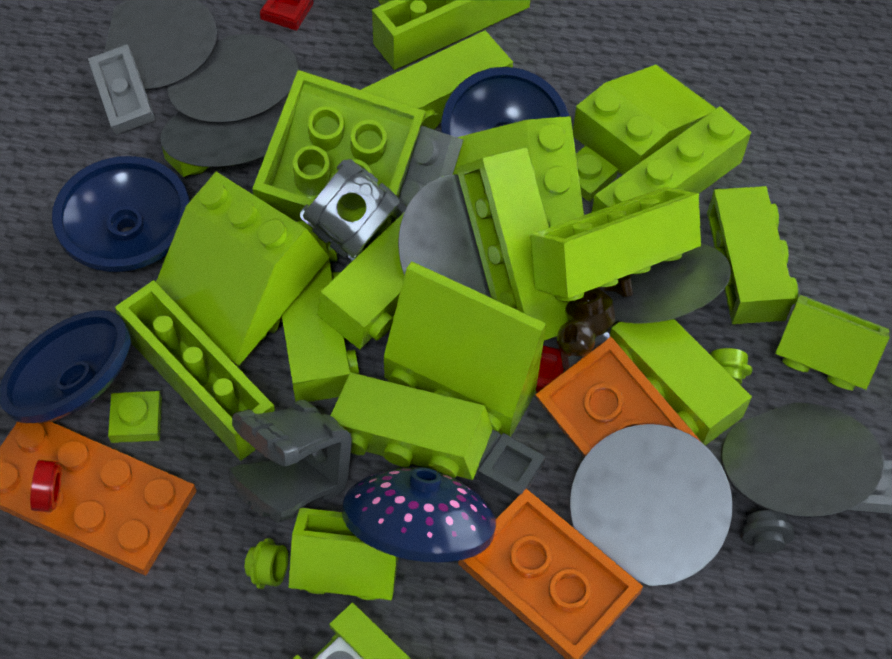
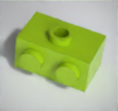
M799 294L775 354L782 356V362L795 370L809 372L810 368L827 374V380L840 388L852 391L857 386L867 390L890 338L889 329Z
M309 508L299 509L292 532L288 588L305 590L312 594L334 593L357 596L364 600H392L398 557L379 551L357 538L346 526L342 512Z

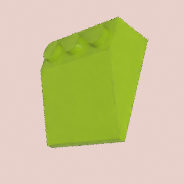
M298 70L252 188L253 195L295 221H303L300 217V212L306 204L310 206L338 172L336 168L343 160L352 159L360 167L379 180L378 185L383 183L399 198L424 120L425 111ZM347 194L338 203V214L346 221H358L366 212V203L357 194ZM391 214L366 244L370 245L390 226L393 219Z
M571 116L523 120L457 137L463 139V143L452 175L458 174L457 166L484 157L527 147L531 163L535 169V179L542 205L547 214L548 227L550 228L584 216Z
M216 171L186 205L156 283L232 362L240 366L330 257L304 226Z
M411 261L406 268L384 353V378L388 379V382L485 405L493 430L501 435L504 433L511 437L536 393L546 323Z

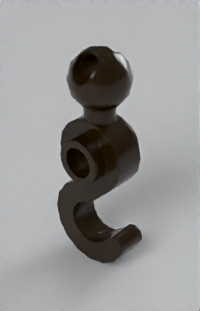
M630 275L619 278L616 285L597 287L584 292L583 298L570 301L567 304L566 315L568 321L560 327L557 336V344L567 356L583 357L592 351L595 345V337L604 334L613 325L616 318L613 301L604 292L614 291L623 297L633 295Z

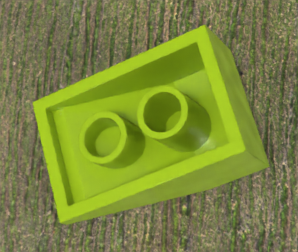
M653 65L605 82L580 102L575 110L573 137L619 169L618 172L623 175L716 108L662 68Z

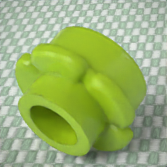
M722 348L710 353L739 384H742V379L752 374V367L748 365V354L746 352L733 348Z
M266 538L256 546L251 547L245 558V573L251 578V582L258 589H264L265 585L279 586L283 582L288 568V551L286 547L275 544L271 538Z

